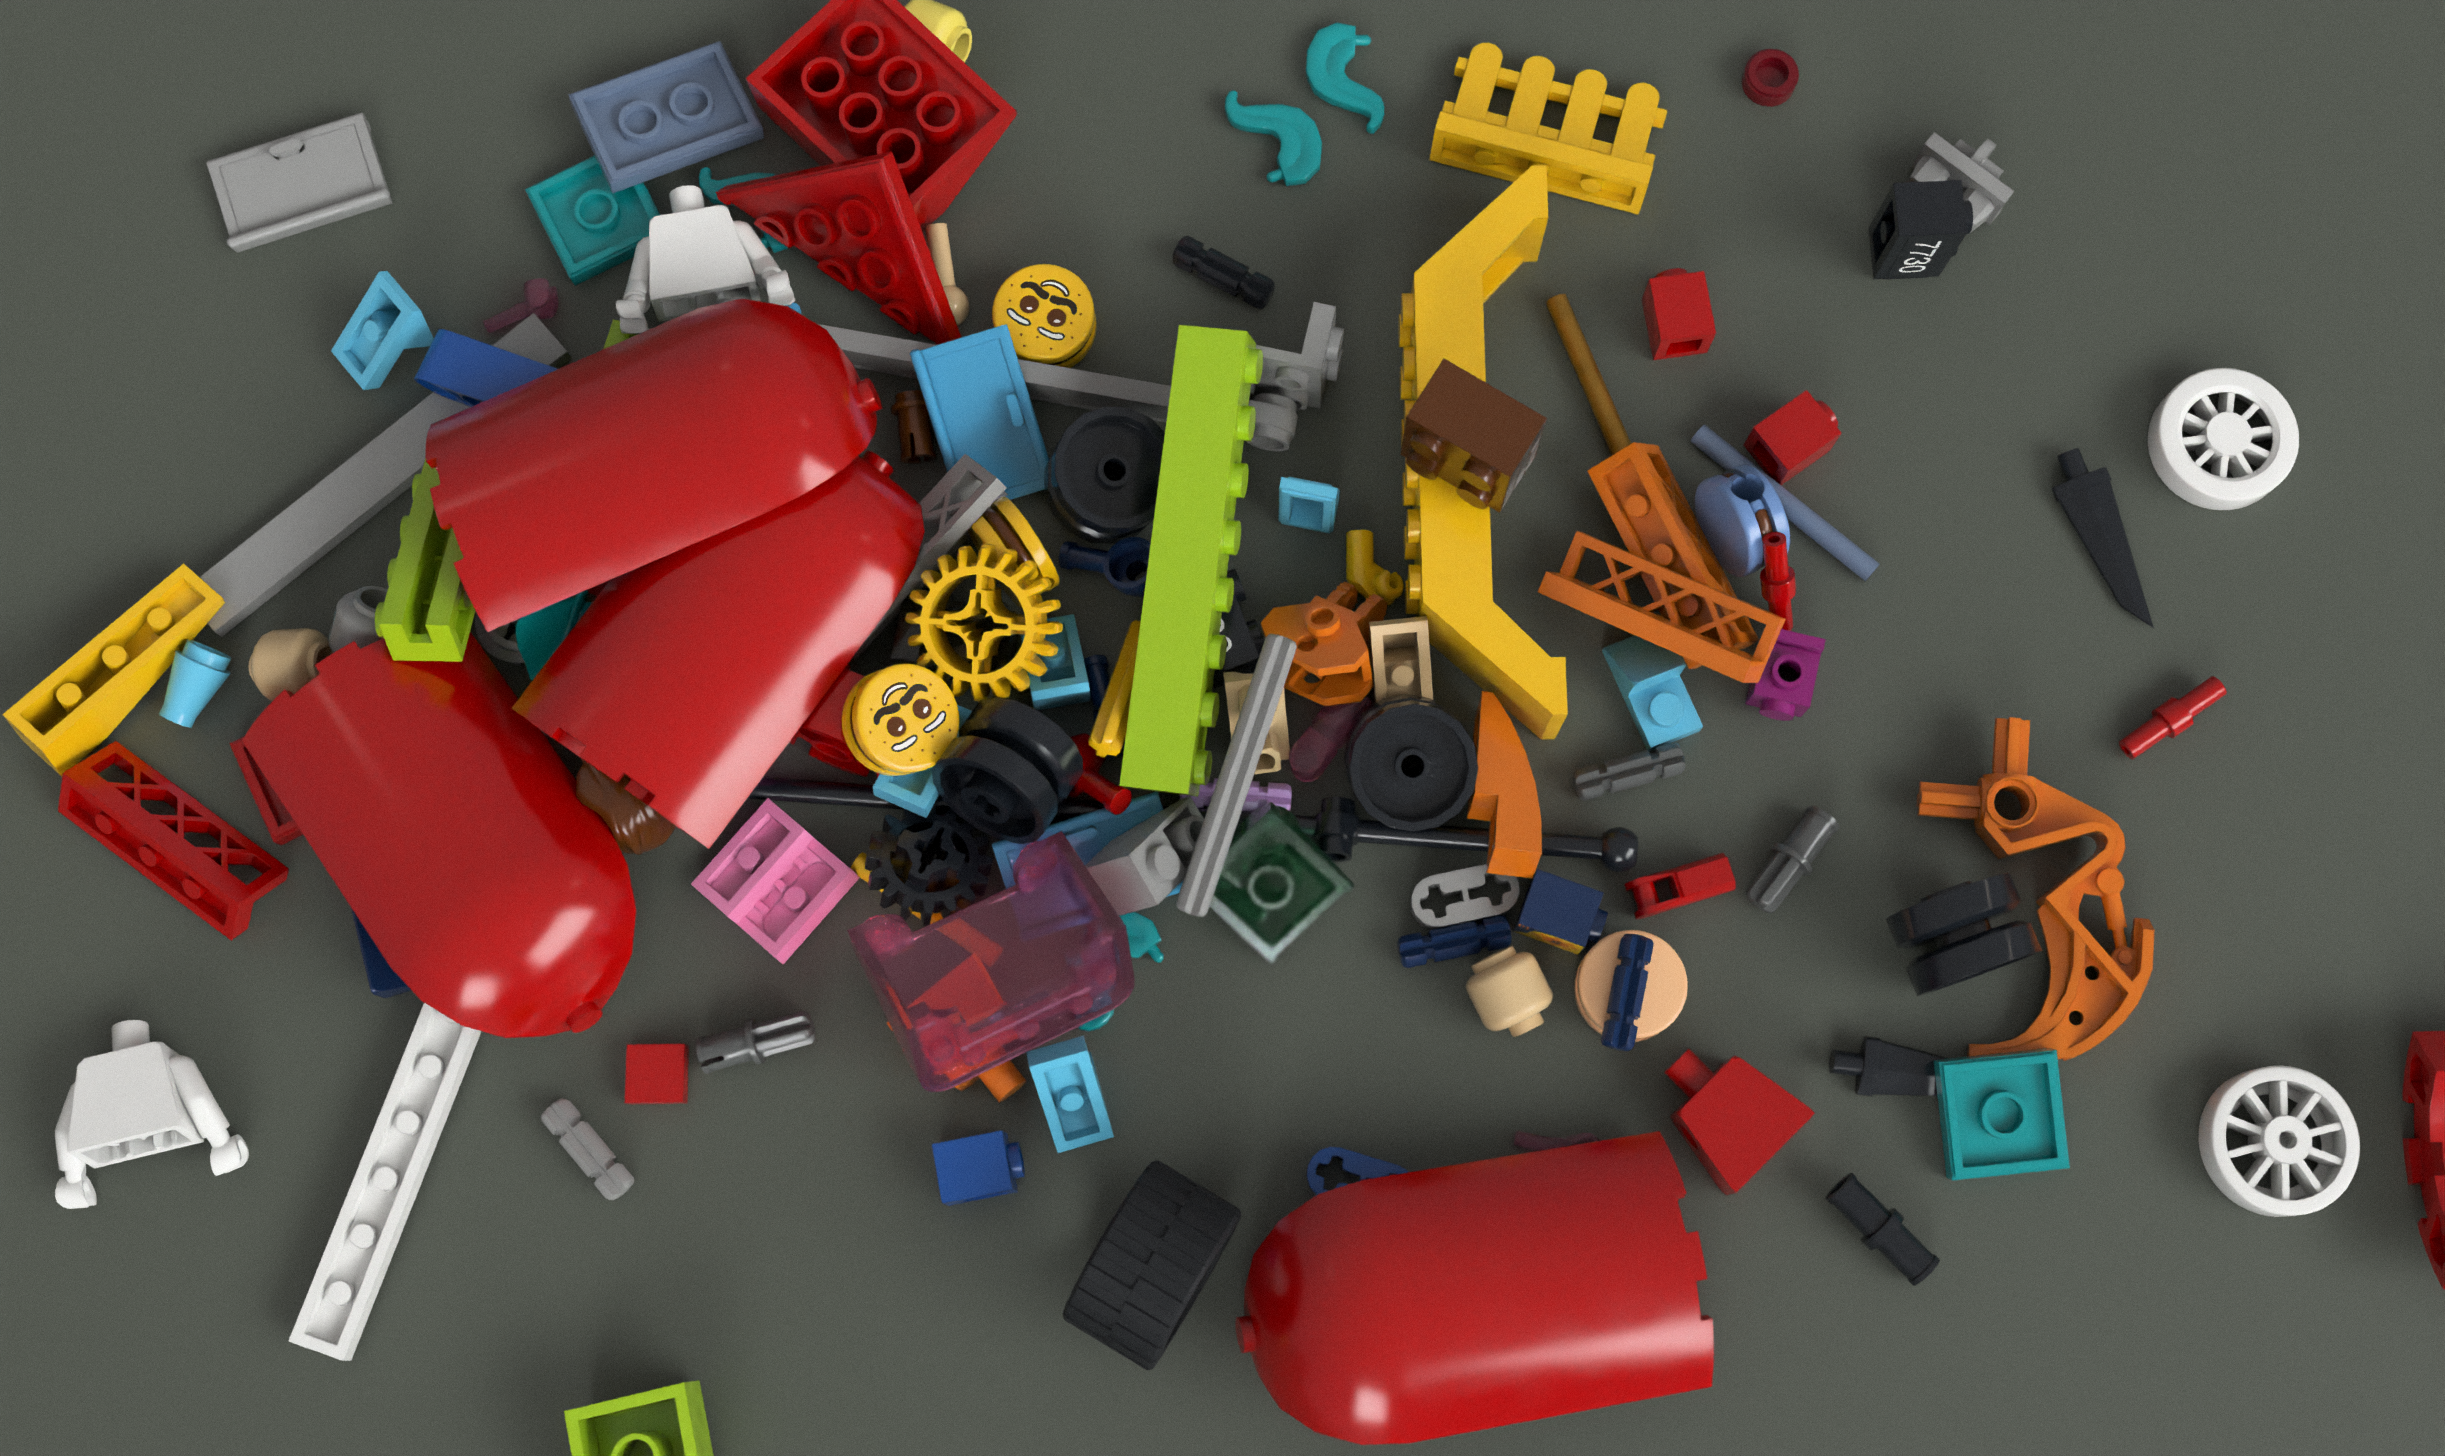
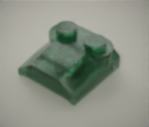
M1270 802L1252 812L1235 829L1210 907L1273 964L1278 959L1281 951L1345 892L1349 893L1354 888V883L1301 830L1299 821L1292 812L1283 807L1275 806Z

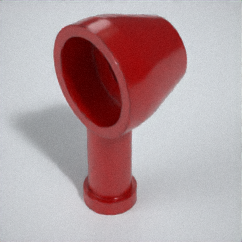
M1082 733L1071 736L1070 738L1075 742L1083 758V774L1068 796L1077 797L1084 791L1104 804L1105 809L1114 815L1123 813L1131 802V791L1125 787L1115 785L1098 774L1105 758L1097 756L1096 750L1089 746L1088 740L1090 735Z

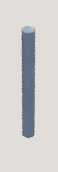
M1705 424L1693 436L1690 442L1726 471L1743 464L1758 469L1777 492L1787 519L1864 581L1880 565Z

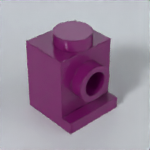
M1781 629L1759 682L1749 684L1745 704L1759 707L1761 715L1775 720L1790 721L1793 720L1794 716L1802 717L1811 705L1819 661L1826 639ZM1778 667L1795 671L1797 675L1796 681L1787 682L1779 676Z

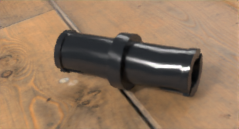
M1853 1173L1843 1177L1825 1197L1830 1204H1833L1863 1234L1861 1242L1869 1250L1877 1248L1908 1278V1281L1913 1286L1926 1279L1939 1264L1940 1259L1935 1254H1932L1902 1224L1904 1216L1896 1208L1888 1210L1857 1180Z

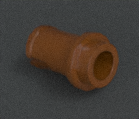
M909 390L896 394L895 404L890 408L892 415L897 416L901 449L900 461L907 464L921 463L920 456H924L925 462L935 460L936 452L933 445L931 420L922 391Z

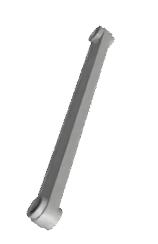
M718 299L715 301V304L733 301V299ZM818 324L829 332L851 361L854 368L917 379L910 352L913 349L923 350L936 346L935 344ZM1018 359L1030 399L1096 410L1105 406L1131 408L1152 418L1154 421L1166 423L1171 390L1169 385ZM1276 394L1256 395L1254 400H1249L1248 405L1255 407L1256 422L1253 438L1251 441H1247V443L1267 451L1288 450L1290 442L1295 436L1297 426L1296 402Z

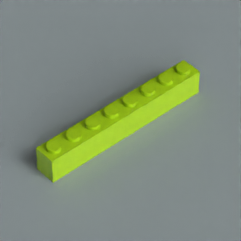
M1179 325L1119 784L1122 787L1198 797L1200 785H1207L1210 779L1212 753L1204 749L1207 727H1215L1219 713V694L1212 692L1215 669H1223L1227 648L1226 636L1219 635L1222 612H1230L1234 595L1233 578L1227 577L1229 555H1237L1241 540V522L1234 520L1236 499L1245 497L1248 485V464L1241 463L1244 440H1252L1256 422L1255 407L1248 406L1251 384H1259L1263 368V352L1261 349H1256V342L1248 331Z

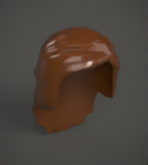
M582 759L583 765L576 777V797L583 805L597 812L610 827L620 850L627 854L642 855L644 852L663 845L672 835L676 826L624 789L631 780L629 777L624 775L616 783Z

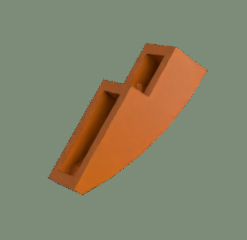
M1482 691L1474 717L1473 743L1478 762V773L1473 794L1468 799L1467 819L1490 821L1486 873L1533 879L1542 854L1541 813L1536 783L1526 751L1511 719L1494 692Z

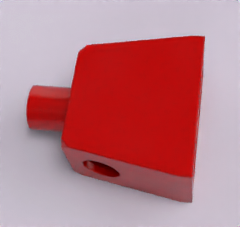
M1688 1048L1664 1072L1688 1096L1670 1115V1118L1718 1188L1725 1195L1737 1193L1815 1114L1806 1104L1736 1055L1725 1060L1713 1072Z

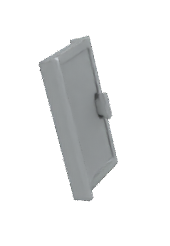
M364 113L351 115L207 161L209 173L229 234L227 245L238 253L392 204L390 192L370 133L372 131L371 126ZM302 145H304V150L300 152L299 150L302 148Z

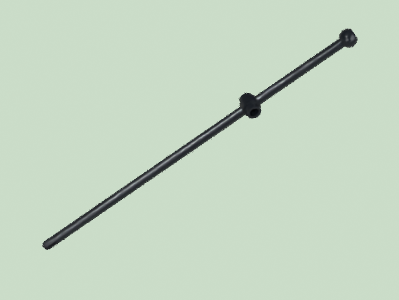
M763 777L747 798L759 800L769 798L773 801L904 810L902 807L874 796L873 785ZM939 794L934 803L936 812L946 813L951 807ZM1326 797L1322 799L1321 812L1315 816L1241 811L1234 834L1313 839L1314 842L1318 843V858L1330 862L1351 860L1352 848L1358 842L1488 852L1489 829L1440 825L1435 828L1411 832L1388 827L1380 821L1360 820L1355 815V801L1345 797ZM1064 799L1061 803H1058V812L1052 821H1064L1105 808V805L1099 801ZM1198 808L1202 817L1205 819L1208 809ZM1623 827L1610 828L1601 837L1542 833L1541 856L1600 860V863L1606 869L1614 872L1627 871L1633 868L1637 862L1638 837L1631 830Z

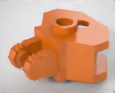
M1344 581L1326 599L1316 595L1310 603L1273 608L1261 622L1265 638L1269 634H1277L1293 640L1297 645L1284 688L1323 706L1361 702L1374 687L1367 642L1369 622L1384 620L1388 604L1384 598L1375 594L1369 595L1366 601L1362 602L1354 612L1352 610L1357 603L1358 591L1354 585ZM1312 673L1320 681L1308 683L1304 679L1308 674Z

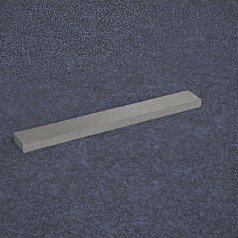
M534 313L492 345L557 369L572 359L567 350ZM434 392L431 393L200 576L225 601V604L207 623L211 629L223 637L410 488L415 474H421L426 458V438L430 425L468 409L470 406L450 400Z

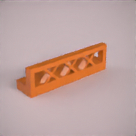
M1633 442L1587 470L1629 552L1737 598L1658 445ZM1645 572L1640 574L1654 602L1662 599L1654 576ZM1668 583L1671 594L1684 590ZM1694 594L1675 602L1684 626L1696 629L1713 621L1705 598ZM1719 605L1723 617L1735 612ZM1665 607L1658 609L1661 616L1670 619ZM1747 616L1726 625L1734 647L1737 649H1746L1759 641ZM1717 629L1705 633V635L1721 641ZM1683 657L1689 669L1702 666Z
M1576 531L1560 572L1546 571L1538 593L1742 683L1759 682L1786 620L1783 617L1581 531ZM1587 548L1603 554L1611 574L1610 578L1594 585L1575 578ZM1617 561L1633 568L1621 573ZM1645 572L1654 576L1662 599L1641 607L1632 602L1625 580ZM1668 583L1684 590L1671 594ZM1615 585L1619 597L1604 591V589ZM1696 594L1705 598L1713 621L1696 629H1691L1683 625L1675 602ZM1719 605L1735 612L1723 617ZM1665 607L1670 619L1654 611ZM1746 616L1766 624L1753 655L1734 647L1726 626L1727 624ZM1717 629L1721 641L1707 636L1705 633Z

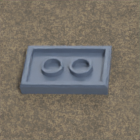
M721 41L568 94L570 104L612 193L764 138L763 127Z

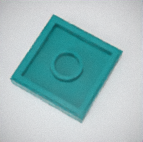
M595 155L525 189L569 278L575 286L633 258L637 243L642 238L649 236L650 219L660 215L644 182L612 193Z
M2045 1048L1933 1060L1946 1178L1953 1181L2070 1168L2057 1050Z

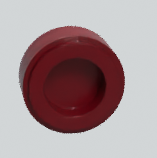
M1778 49L1758 51L1751 56L1746 64L1742 75V88L1746 96L1754 103L1766 107L1778 106L1786 102L1793 94L1799 79L1798 66L1794 59L1784 51Z

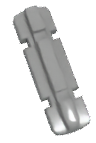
M561 1098L555 1101L542 1113L541 1121L553 1135L556 1134L562 1137L559 1143L587 1177L596 1178L594 1185L606 1199L614 1201L624 1195L634 1184L633 1176L623 1164H615L616 1156L588 1122L585 1123L579 1120L581 1114L569 1100Z

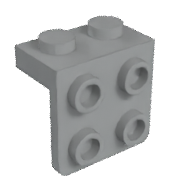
M1318 302L1313 303L1301 354L1256 345V349H1261L1263 352V368L1259 384H1251L1249 399L1253 395L1276 394L1296 402L1297 410H1305L1307 406L1321 408L1327 380L1337 382L1344 349H1341L1344 328L1335 327L1336 306Z

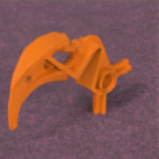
M2009 717L2008 719L1995 718L1992 773L1984 774L1983 778L1980 777L1977 786L1920 781L1919 794H1917V815L1974 820L1975 832L1998 859L2083 836L2091 837L2096 842V850L2093 855L2035 901L2040 906L2036 912L2043 932L2050 966L2048 991L2040 1013L2024 1033L2011 1040L1993 1044H1968L1967 1057L2052 1048L2057 1050L2058 1060L2066 1061L2092 1049L2105 1040L2125 1022L2137 1006L2153 970L2155 930L2149 919L2134 918L2130 947H2127L2124 928L2127 927L2120 895L2124 887V878L2117 869L2125 851V837L2118 823L2108 815L2036 779V777L2028 776L2030 720H2021V718ZM1999 791L2011 792L2020 801L2021 812L2017 820L2005 819L1996 811L1994 800ZM2084 894L2101 897L2107 929L2112 930L2115 950L2111 956L2079 921V907ZM2088 966H2092L2098 973L2094 980L2088 979L2085 975V969ZM2073 1011H2077L2082 1017L2078 1025H2073L2069 1021V1015Z

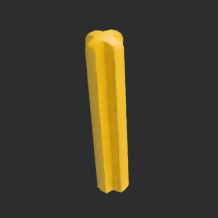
M1137 620L1132 621L1129 625L1089 736V746L1096 750L1095 753L1099 757L1105 758L1107 755L1117 756L1122 751L1125 742L1140 621Z

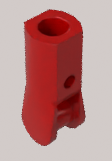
M1719 853L1634 879L1625 883L1624 887L1626 892L1632 891L1638 907V911L1634 912L1636 920L1733 891L1736 888V882L1727 856L1724 853ZM1667 880L1674 899L1660 903L1654 884Z

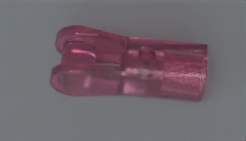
M1365 696L1361 702L1323 706L1312 721V725L1306 729L1289 752L1291 770L1297 779L1303 782H1312L1324 773L1338 753V749H1341L1346 743L1348 732L1363 711L1372 706L1371 700Z

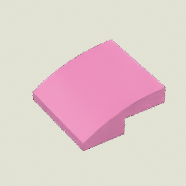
M767 798L691 885L773 957L784 964L860 877Z

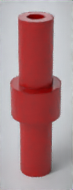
M1770 532L1762 539L1765 568L1760 573L1761 595L1768 601L1769 612L1786 619L1782 629L1791 631L1793 628L1791 599L1796 594L1795 572L1792 567L1788 566L1786 536L1780 532Z
M2211 676L2180 699L2171 697L2152 711L2153 718L2119 741L2121 750L2127 757L2133 760L2166 736L2175 738L2194 724L2193 717L2226 695V688L2218 678Z

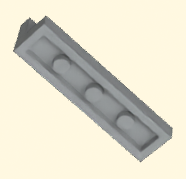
M964 454L919 503L922 506L925 533L915 567L891 607L853 658L857 659L911 600L909 596L911 592L921 589L925 585L921 578L923 571L931 569L937 572L939 570L937 559L942 555L949 554L952 556L970 536L968 529L988 508H992L991 505L995 500L1008 495L1004 491L1007 487L968 455Z

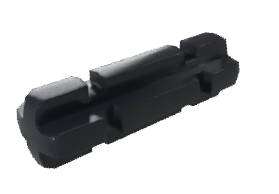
M1183 236L1178 242L1172 257L1173 263L1189 273L1196 270L1199 272L1198 278L1235 297L1239 293L1242 294L1244 302L1258 309H1263L1271 299L1275 289V283L1271 278L1257 271L1253 275L1248 272L1250 267L1213 248L1206 251L1203 249L1204 243L1191 236Z

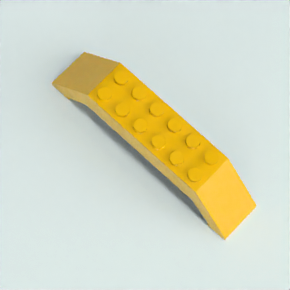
M1532 165L1416 270L1413 276L1411 293L1401 294V314L1398 316L1399 348L1403 347L1402 366H1400L1399 375L1400 400H1404V419H1401V448L1406 416L1443 359L1450 361L1486 382L1483 303L1523 262H1537L1548 221L1546 165ZM1405 458V472L1402 474L1403 506H1413V509H1407L1406 526H1404L1403 534L1404 560H1414V565H1408V580H1405V613L1416 614V617L1427 616L1429 643L1484 691L1494 692L1501 705L1541 740L1555 739L1568 715L1566 658L1550 657L1493 602L1490 507L1487 506L1486 509H1479L1468 504L1458 496L1455 486L1438 476L1435 480H1430L1417 474L1407 465V458Z

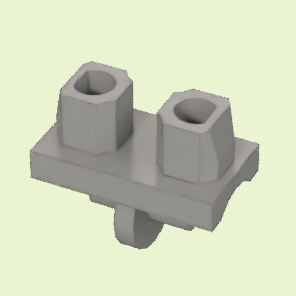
M1935 132L1925 142L1912 165L1914 170L1908 182L1962 180L1964 200H1969L1973 208L1971 232L1984 222L1990 225L2014 193L2011 188L1999 180L2004 170L1988 159L1997 146L1994 142L1987 139L1978 150H1975L1962 139H1959L1953 146Z

